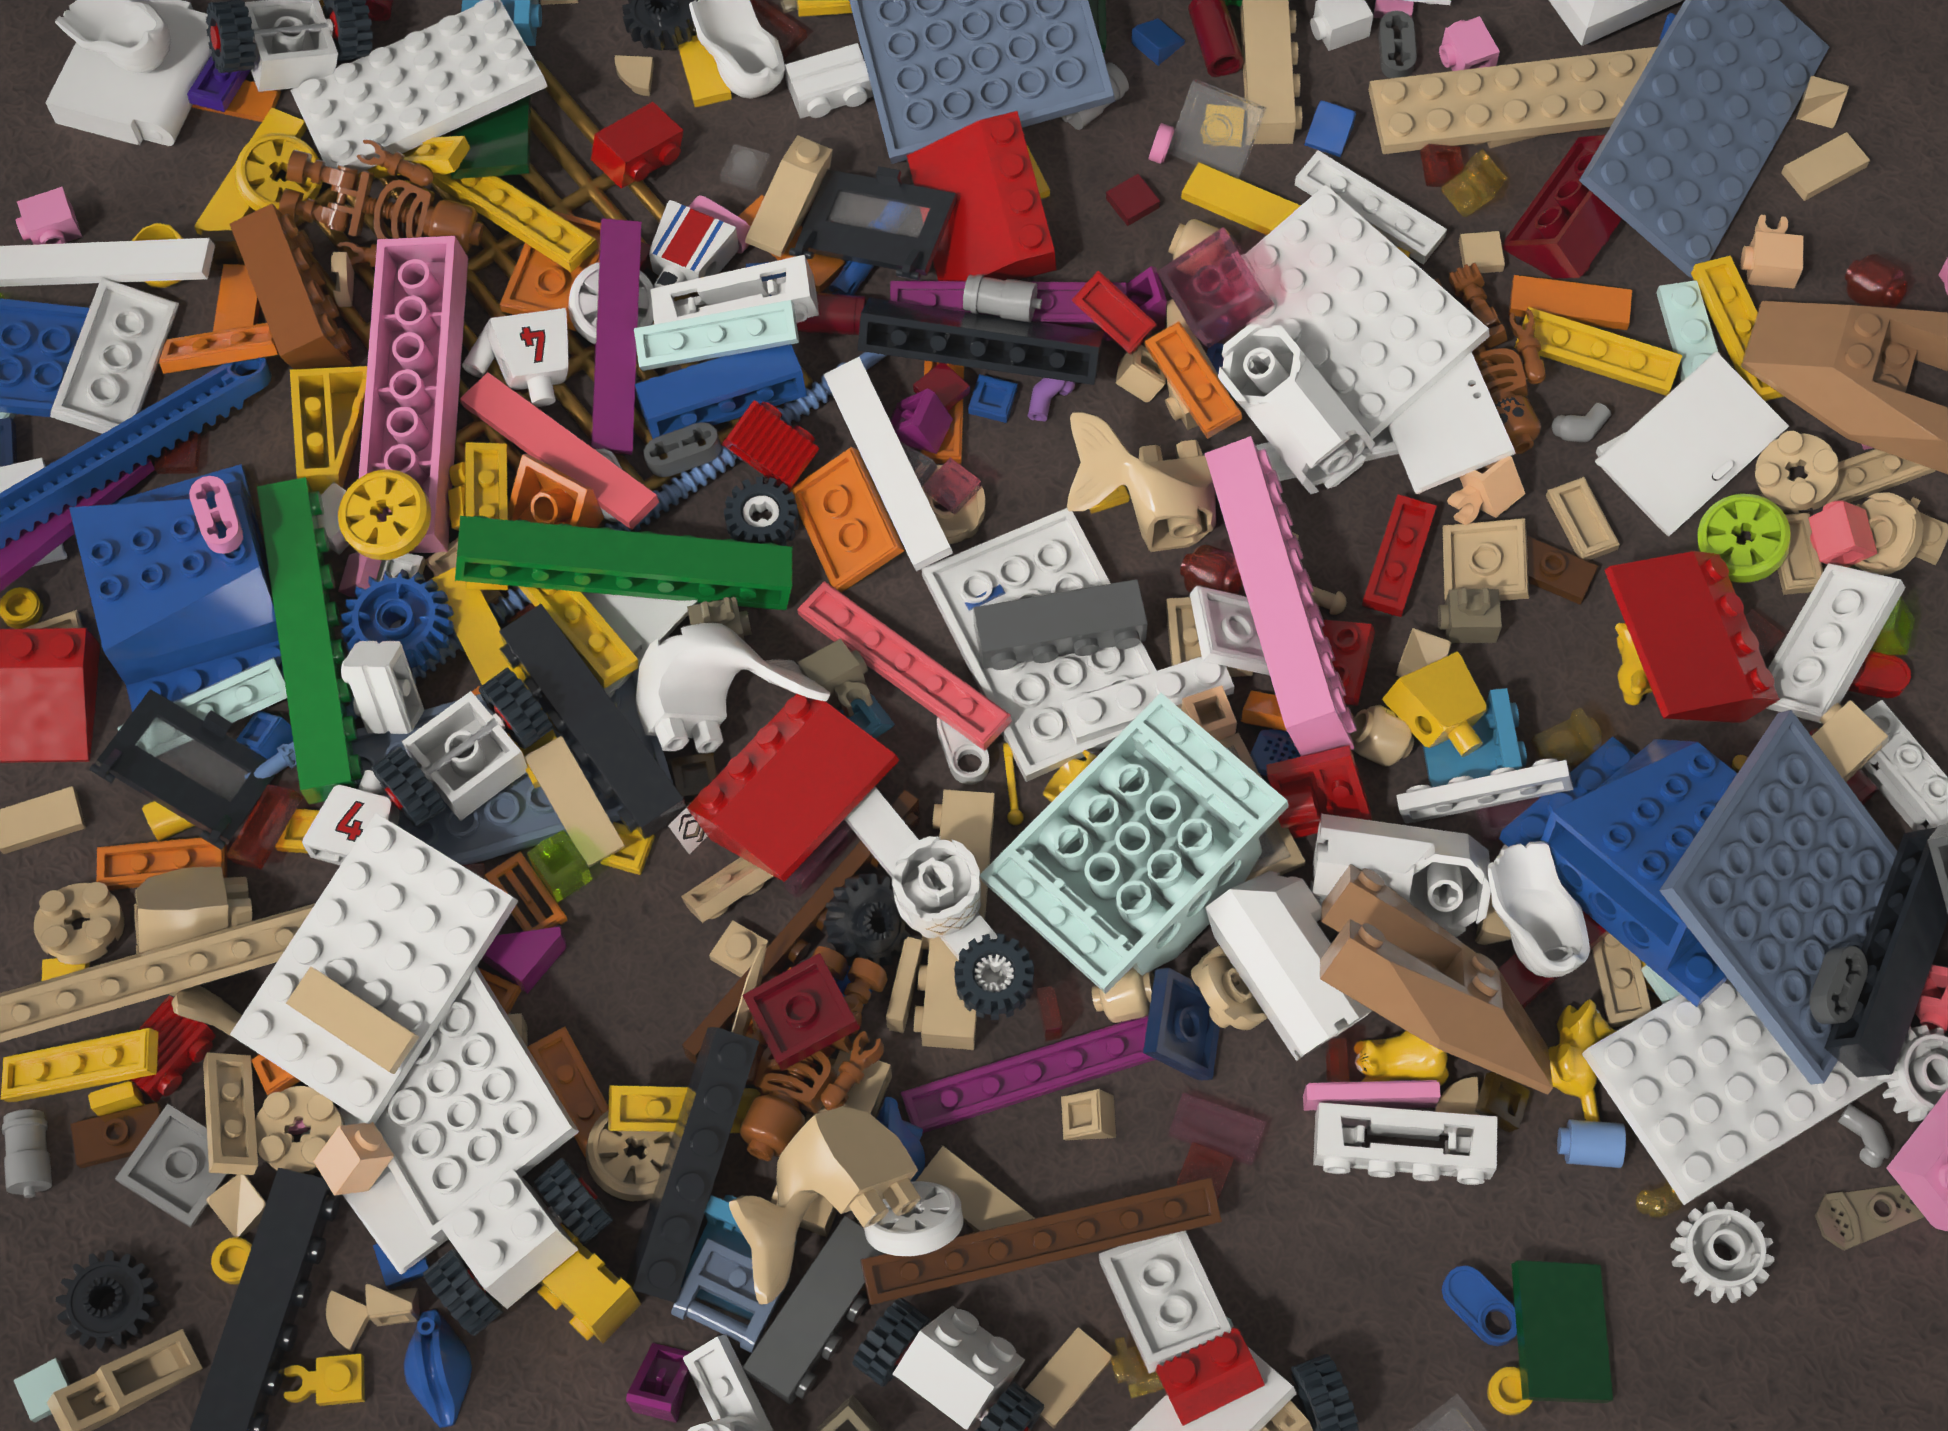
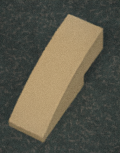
M183 1329L103 1365L99 1367L96 1373L53 1392L47 1405L60 1431H93L199 1373L203 1368Z

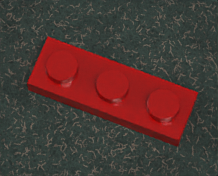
M1397 494L1362 606L1402 617L1435 514L1436 505Z

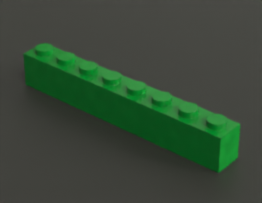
M304 477L257 486L300 791L310 805L325 802L336 785L358 789L357 780L362 779L364 773L360 755H353L351 741L358 740L355 719L353 715L347 716L346 703L352 702L350 684L345 683L341 676L340 664L343 663L346 654L342 639L336 640L334 629L336 626H341V620L336 601L330 602L329 589L335 588V581L331 565H325L323 552L330 550L325 527L319 528L317 516L324 515L323 502L319 490L312 491L307 478Z
M460 516L455 581L676 601L698 600L699 603L723 600L725 597H736L738 606L786 610L792 589V547L780 546L774 543L738 542L733 539H705L691 535H662L649 531H620L607 527L587 528L569 524L534 523L527 520L491 519L485 516Z

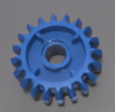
M401 569L397 578H392L391 573L385 570L384 580L379 582L369 576L368 584L370 587L363 589L356 586L355 594L358 599H346L345 606L348 612L341 614V622L344 626L341 629V636L344 642H347L346 649L348 653H350L355 643L359 641H377L378 644L382 641H400L411 673L413 672L412 668L417 666L427 672L428 665L426 661L430 658L440 662L441 655L438 649H449L450 641L448 635L454 634L453 622L448 619V617L454 615L451 606L445 604L448 601L446 593L442 590L437 591L439 588L437 583L432 579L426 582L424 576L419 572L410 578L408 572ZM406 620L402 626L390 628L394 622Z

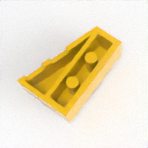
M367 366L290 370L297 479L306 477L312 491L319 490L320 495L333 482L343 488L363 423Z
M560 1223L579 1250L539 1283L542 1287L537 1292L555 1310L563 1305L571 1312L574 1317L569 1321L570 1325L587 1341L594 1335L604 1344L635 1312L641 1303L628 1283L622 1278L619 1280L604 1266L605 1263L595 1253L592 1254L578 1241L579 1239Z

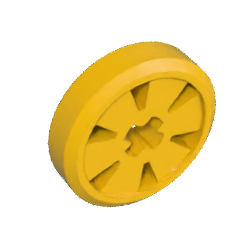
M269 133L256 137L242 149L237 159L235 182L242 199L252 209L257 211L272 203L279 210L281 196L286 188L304 193L302 201H307L308 198L315 199L320 194L322 182L320 185L312 183L311 178L308 177L305 184L288 181L287 177L285 182L281 178L277 182L271 179L273 169L277 173L281 169L287 172L288 162L293 150L312 154L311 162L313 163L319 160L317 154L307 143L289 134Z
M377 470L360 477L347 489L338 510L339 527L347 542L361 555L375 560L395 559L413 550L425 537L431 522V505L424 490L411 476L397 470ZM388 507L393 515H386L387 521L381 522L377 514H383V508Z

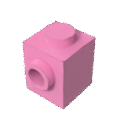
M1480 16L1468 21H1457L1450 27L1445 28L1442 46L1439 47V55L1443 65L1446 68L1451 67L1452 71L1496 66L1500 53Z
M63 187L17 201L22 217L15 220L24 241L31 239L33 245L65 244L82 237L73 207Z

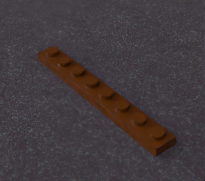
M904 790L891 806L913 832L920 822V817L918 816L920 814L919 800ZM862 841L856 845L766 948L761 984L780 975L791 961L794 964L799 963L808 953L811 947L809 941L817 931H827L824 925L827 913L825 906L834 897L833 890L835 887H846V878L859 877V874H868L873 867L877 869L882 867ZM751 967L682 1044L686 1058L696 1064L707 1027H718L731 1032L746 978Z
M1204 1178L957 1236L942 1248L923 1255L895 1256L884 1253L860 1259L869 1304L873 1305L1222 1222L1212 1178Z

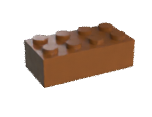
M272 203L230 223L280 357L293 369L353 366L348 351L352 349L351 342L344 329L337 326L335 318L339 317V311L331 296L324 293L322 286L327 284V281L320 266L316 262H312L309 253L313 252L314 248L304 230L298 231L292 217L288 213L283 215Z

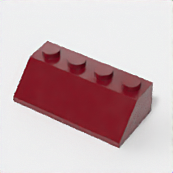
M1605 135L1578 137L1502 243V250L1554 279L1581 278L1588 271L1591 262L1600 249L1609 241L1610 235L1622 219L1579 181Z

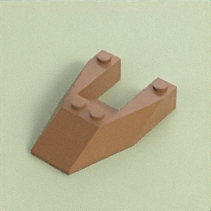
M1761 302L1742 360L1741 367L1846 439L1948 474V407L1905 393L1914 360L1948 371L1947 312L1839 304Z
M1350 864L1322 903L1321 922L1338 931L1339 934L1320 959V980L1433 1047L1548 1095L1553 1089L1548 1046L1495 963L1488 957L1474 952L1385 885L1384 880L1377 873L1366 868L1360 870Z

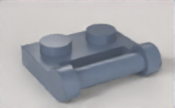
M707 1238L677 1297L676 1303L673 1305L671 1314L682 1320L688 1317L717 1332L726 1334L728 1337L740 1342V1348L753 1353L762 1339L764 1330L785 1288L772 1302L759 1304L754 1288L752 1259ZM699 1290H705L753 1313L754 1315L749 1325L747 1326L695 1301Z

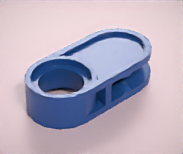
M1459 1266L1449 1272L1442 1285V1295L1447 1305L1488 1345L1503 1346L1511 1342L1517 1334L1515 1307L1475 1268ZM1497 1311L1506 1315L1510 1323L1509 1331L1504 1335L1492 1334L1485 1324L1487 1314Z

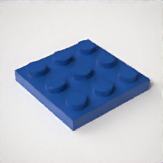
M0 298V412L50 417L51 409L90 308Z

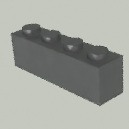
M1137 579L973 607L974 629L983 669L1007 670L1014 667L1017 663L1028 661L1047 663L1055 660L1058 656L1069 654L1088 656L1096 653L1099 649L1115 646L1118 649H1129L1137 646L1140 642L1146 641L1148 623Z
M844 1216L743 1366L747 1377L789 1405H792L797 1396L804 1399L808 1395L818 1377L813 1371L822 1358L829 1361L834 1356L843 1340L839 1332L847 1320L854 1323L868 1303V1299L864 1297L867 1290L860 1259L884 1253L868 1243L862 1226Z

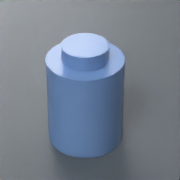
M1569 1119L1566 1128H1559L1557 1152L1558 1154L1565 1155L1566 1164L1612 1168L1622 1167L1626 1147L1624 1124Z

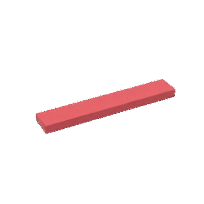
M489 372L460 398L463 407L527 454L591 487L599 506L632 530L660 503L654 492Z
M825 581L797 609L799 616L834 642L841 639L850 652L857 650L868 667L984 751L1012 722L1011 715Z

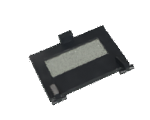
M878 166L875 175L877 178L827 169L795 248H790L789 255H805L806 259H813L814 254L894 269L898 277L920 280L921 275L927 276L956 204V193L904 184L900 179V170Z
M152 689L147 692L96 760V763H93L89 771L111 784L117 778L203 830L199 837L221 850L225 845L229 844L277 775L266 778L254 776L255 770L267 759L227 735L228 730L232 726L230 721L210 710L203 721Z

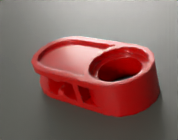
M1869 651L1848 691L1881 698H1894L1899 696L1908 686L1911 679V670L1901 658Z

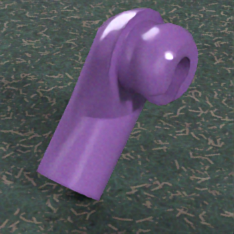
M1043 378L1033 387L1028 418L1045 422L1048 418L1051 398L1057 393L1063 396L1068 395V393L1073 391L1075 382Z

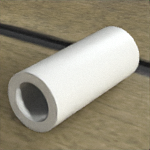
M489 321L462 364L465 371L478 378L484 376L495 358L487 337Z

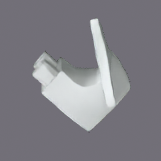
M701 623L681 628L682 635L670 637L662 643L657 638L649 645L639 666L635 704L645 734L657 736L663 751L683 749L689 742L688 738H693L698 753L715 752L723 743L720 725L727 717L726 696L734 676L740 670H749L769 683L815 700L827 701L830 692L814 680L803 675L799 666L794 661H765L733 630L720 623Z

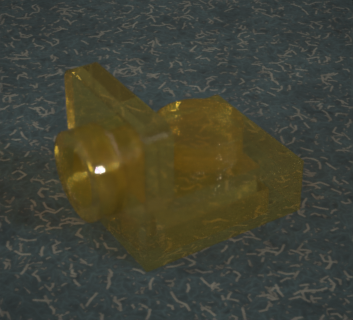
M1482 149L1470 158L1457 176L1443 185L1441 191L1463 217H1467L1492 200L1507 178Z
M1580 707L1572 711L1569 720L1534 735L1531 743L1541 760L1550 758L1557 759L1558 761L1566 760L1568 768H1571L1586 760L1599 749L1602 742V734L1595 719L1587 717Z
M1123 1336L1115 1338L1117 1355L1110 1357L1117 1384L1126 1382L1131 1399L1164 1389L1157 1372L1149 1374L1137 1345L1127 1348Z

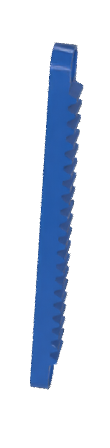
M265 357L222 364L1 492L0 549L5 547V540L10 537L15 541L18 540L22 529L32 532L34 530V522L47 523L51 512L58 516L61 515L63 505L76 506L77 497L80 495L86 499L90 498L92 488L96 487L102 491L105 489L106 480L119 481V473L121 471L131 474L135 463H139L142 466L146 465L147 456L160 457L161 448L164 446L172 450L176 439L179 438L185 442L188 440L190 431L193 430L198 434L201 433L205 422L213 426L216 424L217 415L221 414L226 418L229 416L231 407L234 406L239 410L242 409L246 398L262 390L271 381L272 374ZM257 369L256 372L250 375L241 376L245 372Z

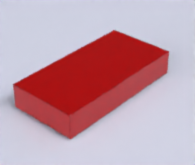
M1097 271L1071 300L1130 355L1158 326L1100 271Z

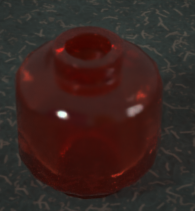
M1875 253L1867 255L1862 260H1855L1845 274L1848 297L1862 306L1895 308L1902 301L1908 288L1904 269Z
M1203 544L1196 548L1193 553H1188L1182 561L1180 574L1184 577V587L1189 594L1196 586H1201L1237 595L1242 586L1241 575L1235 555L1232 552Z

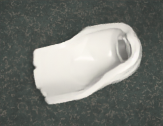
M76 0L69 5L70 10L64 12V17L59 16L55 21L80 47L96 53H102L117 66L130 72L144 73L152 71L162 63L170 51L171 36L168 26L148 3L131 2L130 0Z
M695 0L689 4L696 27L697 38L708 53L714 57L722 80L733 93L743 98L753 99L768 94L781 83L785 72V64L779 42L773 35L761 27L750 0Z
M1539 841L1529 842L1526 846L1520 843L1504 847L1501 850L1500 856H1497L1494 860V863H1489L1488 878L1492 906L1502 919L1504 925L1510 930L1513 947L1518 958L1527 969L1535 975L1543 977L1564 976L1576 970L1588 959L1590 953L1586 923L1580 904L1561 885L1548 843Z

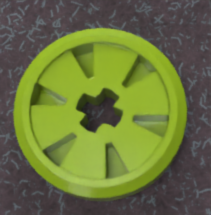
M1736 494L1719 500L1706 511L1698 527L1699 552L1720 554V557L1729 569L1728 576L1730 581L1746 583L1768 577L1783 564L1789 553L1791 533L1786 515L1774 502L1759 495ZM1743 531L1750 532L1753 542L1747 540L1745 545H1740L1737 543V536L1735 534L1741 536Z

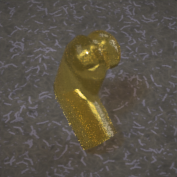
M1667 1179L1664 1186L1656 1188L1652 1192L1643 1190L1636 1198V1208L1641 1214H1649L1652 1218H1661L1676 1212L1683 1205Z

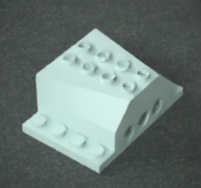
M1160 693L980 874V878L983 883L1106 994L1132 967L1139 974L1144 975L1177 958L1210 924L1205 907L1229 889L1245 882L1262 853L1259 837L1289 807L1288 800L1166 696Z

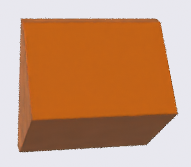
M529 454L522 455L508 504V520H527L534 523L555 525L569 524L587 528L598 527L604 519V515L591 487Z

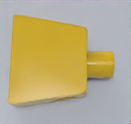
M1458 651L1400 677L1382 698L1391 711L1396 713L1408 725L1411 732L1425 747L1432 748L1450 739L1461 757H1466L1483 744L1472 727L1487 711V705Z

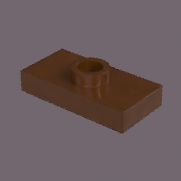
M1527 536L1529 583L1581 605L1598 566Z
M155 1102L71 1123L76 1165L82 1169L130 1157L161 1114V1105Z

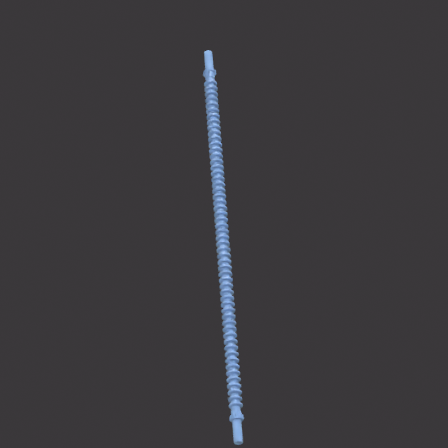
M864 352L858 357H860L867 370L887 355ZM824 375L821 377V383L814 381L811 390L806 388L807 396L796 399L793 402L784 403L783 409L776 407L782 413L780 420L791 426L792 420L795 422L801 420V414L808 416L810 408L818 409L820 401L823 403L828 402V396H833ZM721 445L720 454L714 460L692 468L689 473L686 471L681 472L682 478L678 480L673 477L671 480L672 485H662V492L654 490L653 492L657 495L660 503L632 530L639 532L641 530L640 524L649 525L650 517L653 516L658 519L660 517L659 511L668 512L669 504L672 503L677 506L679 504L678 498L687 499L688 491L691 490L696 493L698 491L697 485L706 486L707 478L715 480L717 477L716 472L725 473L726 465L734 467L735 459H742ZM615 522L613 525L605 524V527L614 530L631 531L621 522ZM520 588L516 591L509 589V596L506 598L499 596L498 604L495 605L492 602L488 604L496 621L500 624L505 623L504 618L508 615L513 618L516 609L524 611L525 603L529 602L532 604ZM455 631L454 634L448 637L450 641L449 649H438L442 665L446 664V657H456V650L464 651ZM429 658L426 661L428 665L427 670L436 671L435 665L439 662ZM419 666L412 668L415 684L417 677L426 678L425 671L421 670ZM352 697V702L346 706L347 716L353 715L356 720L361 716H357L354 712V698ZM294 743L282 744L278 747L279 753L262 763L255 770L254 776L266 778L279 773L288 766L291 769L297 766ZM248 773V774H246V775L244 776L245 779L248 778V776L250 775V773Z

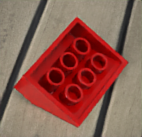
M1018 111L978 120L906 155L914 186L956 193L957 196L956 204L933 259L938 281H966L969 275L977 274L1006 280L1007 278L1019 280L1056 270L1055 250ZM920 207L923 223L930 208Z
M1690 551L1612 565L1604 570L1663 719L1742 723L1780 700L1774 687L1773 675L1766 668L1759 651L1758 639L1749 627L1743 612L1744 605L1735 593L1728 576L1729 569L1720 557V554Z
M87 628L0 629V763L90 762L100 644Z
M796 694L786 702L785 706L766 726L758 731L746 747L729 761L717 777L700 791L687 809L713 842L785 882L897 764L899 758L826 701L815 700Z

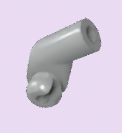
M1596 403L1585 416H1557L1552 423V431L1555 436L1561 437L1566 441L1588 442L1594 438L1610 418L1611 412L1605 405Z
M1848 1104L1837 1122L1862 1138L1865 1147L1860 1151V1159L1870 1167L1878 1168L1882 1165L1884 1158L1888 1159L1891 1154V1146L1885 1131L1879 1122L1851 1104Z

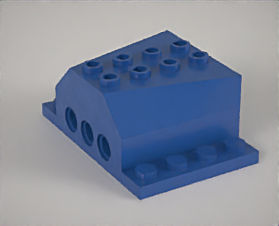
M242 464L122 498L110 505L69 507L103 652L126 685L132 712L150 689L174 702L272 657L275 658L284 677L267 554ZM214 476L220 478L231 494L243 530V540L240 546L230 553H215L208 547L201 534L190 501L189 492L195 481L202 477ZM214 491L206 493V501L210 509L217 507ZM223 521L216 522L217 536L219 539L226 537L227 529Z
M1612 737L1570 772L1573 790L1540 797L1502 829L1499 840L1508 847L1520 843L1526 846L1529 842L1542 841L1548 843L1561 885L1580 904L1582 910L1695 1007H1698L1728 978L1659 890L1737 773L1699 742L1654 739L1635 755L1617 739Z

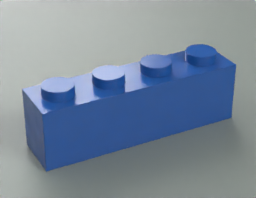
M791 344L719 357L635 384L641 411L652 439L695 423L703 422L714 426L739 418L754 400L760 405L765 401L773 406H777L807 396L802 369Z

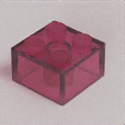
M1224 227L1157 271L1190 330L1207 348L1275 305L1241 246Z

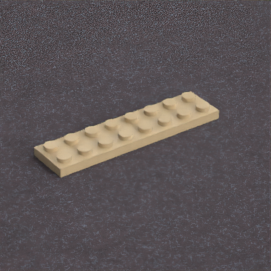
M1657 47L1370 81L1368 90L1382 153H1399L1611 127Z

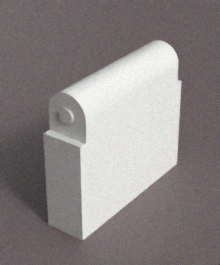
M130 0L131 2L148 3L166 22L171 36L170 51L162 63L150 72H130L117 66L102 53L86 50L76 42L46 101V105L57 124L140 145L142 140L172 146L193 105L189 103L187 93L212 54V49H209L208 44L210 39L207 36L208 25L206 23V16L208 15L193 10L190 2L182 0Z

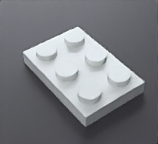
M1186 1231L1118 1246L1099 1253L1100 1265L1149 1374L1156 1371L1155 1369L1158 1364L1164 1366L1166 1360L1172 1362L1174 1356L1181 1357L1182 1352L1189 1353L1191 1348L1197 1349L1199 1344L1205 1345L1207 1340L1214 1341L1215 1336L1222 1337L1224 1332H1231L1232 1328Z

